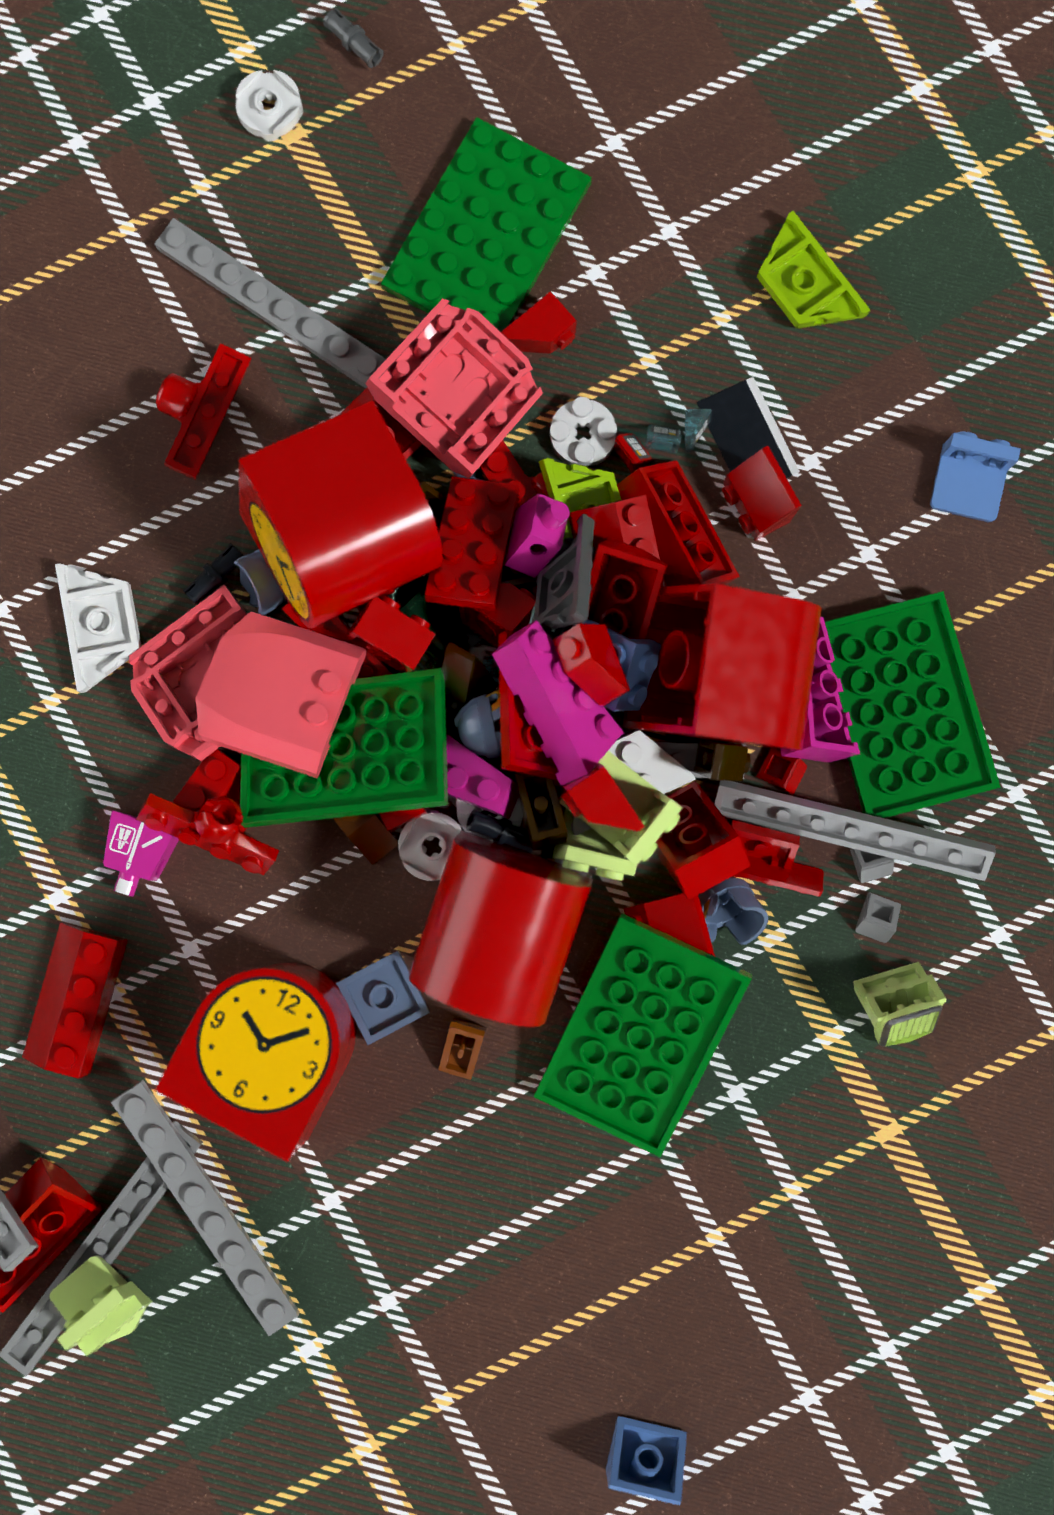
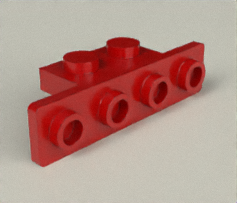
M732 820L731 826L739 835L751 865L734 875V877L790 889L802 894L818 897L822 895L824 871L793 862L800 846V836Z

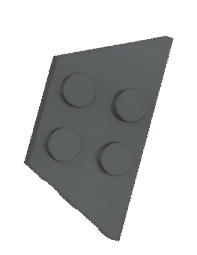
M584 513L576 521L578 524V534L573 541L569 543L563 539L560 550L538 574L534 621L537 620L545 632L585 622L588 619L591 568L593 566L594 520Z

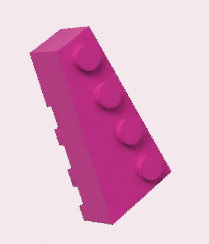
M824 617L820 618L803 751L781 749V756L831 763L858 755L860 750L858 743H852L848 727L852 726L850 713L843 712L839 693L843 692L840 678H837L830 664L835 661Z
M537 620L510 635L492 653L513 695L520 696L525 709L523 714L529 726L534 724L544 742L540 747L546 758L552 757L559 770L555 775L560 785L562 786L587 775L624 732L604 706H599L565 674L554 642Z
M446 734L448 796L510 819L519 797L516 782Z

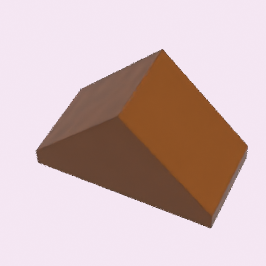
M453 1018L438 1070L471 1080L487 1027Z

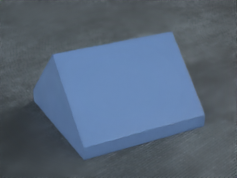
M618 1416L606 1466L608 1488L680 1505L687 1432Z

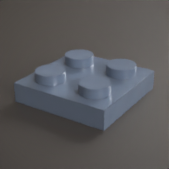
M399 950L336 983L367 1045L430 1013L420 990L408 979L410 971Z

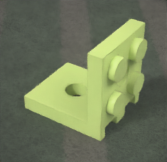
M607 751L599 763L605 766L645 828L641 831H634L588 822L582 814L578 818L612 843L628 860L637 866L641 860L645 862L652 856L657 848L655 842L664 831L668 833L675 827L680 819L678 813L682 807L653 787L611 752ZM560 796V798H559V803H561L564 807H566V808L570 811V809L568 808V806L566 805V803L564 802V800H563L562 797Z
M564 807L563 817L568 831L567 842L555 845L552 858L563 860L562 867L588 873L589 867L596 868V876L623 881L624 875L635 876L637 866L630 860L624 859L625 856L594 829L591 828L575 836L571 830L573 814Z

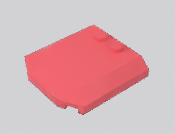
M442 298L369 377L365 384L375 401L450 470L470 478L543 392L541 387L537 389L531 375L533 368L529 359L480 312L468 307L466 310L448 304L449 300Z
M225 585L129 655V663L133 666V679L130 680L131 692L159 735L169 746L199 761H202L221 746L200 739L196 696L221 637L247 615L245 609Z
M251 611L221 637L197 693L196 709L200 739L318 778L330 748L329 741L352 684H355L366 656V649Z

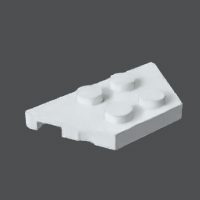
M55 564L77 692L84 693L127 662L129 655L141 647L131 584L123 580L107 578L90 571L85 572L74 569L64 564Z
M638 729L620 736L608 750L663 794L696 780L689 770ZM573 814L571 830L575 836L591 829L589 825L580 818H576Z

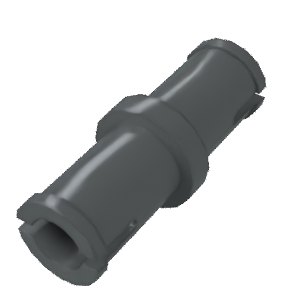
M334 8V11L331 9L326 14L323 20L324 26L342 41V46L347 51H353L369 68L376 67L381 62L384 55L383 50L365 35V30L360 25L351 23L337 8Z

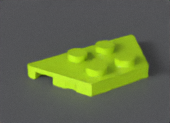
M791 211L776 237L767 258L763 262L757 279L796 329L866 317L870 312V308L795 212Z
M550 458L539 461L549 497L565 503L570 512L621 500L613 472L599 469L591 470L586 466L577 464L568 465L555 462L554 459ZM569 518L567 519L563 539L573 538Z

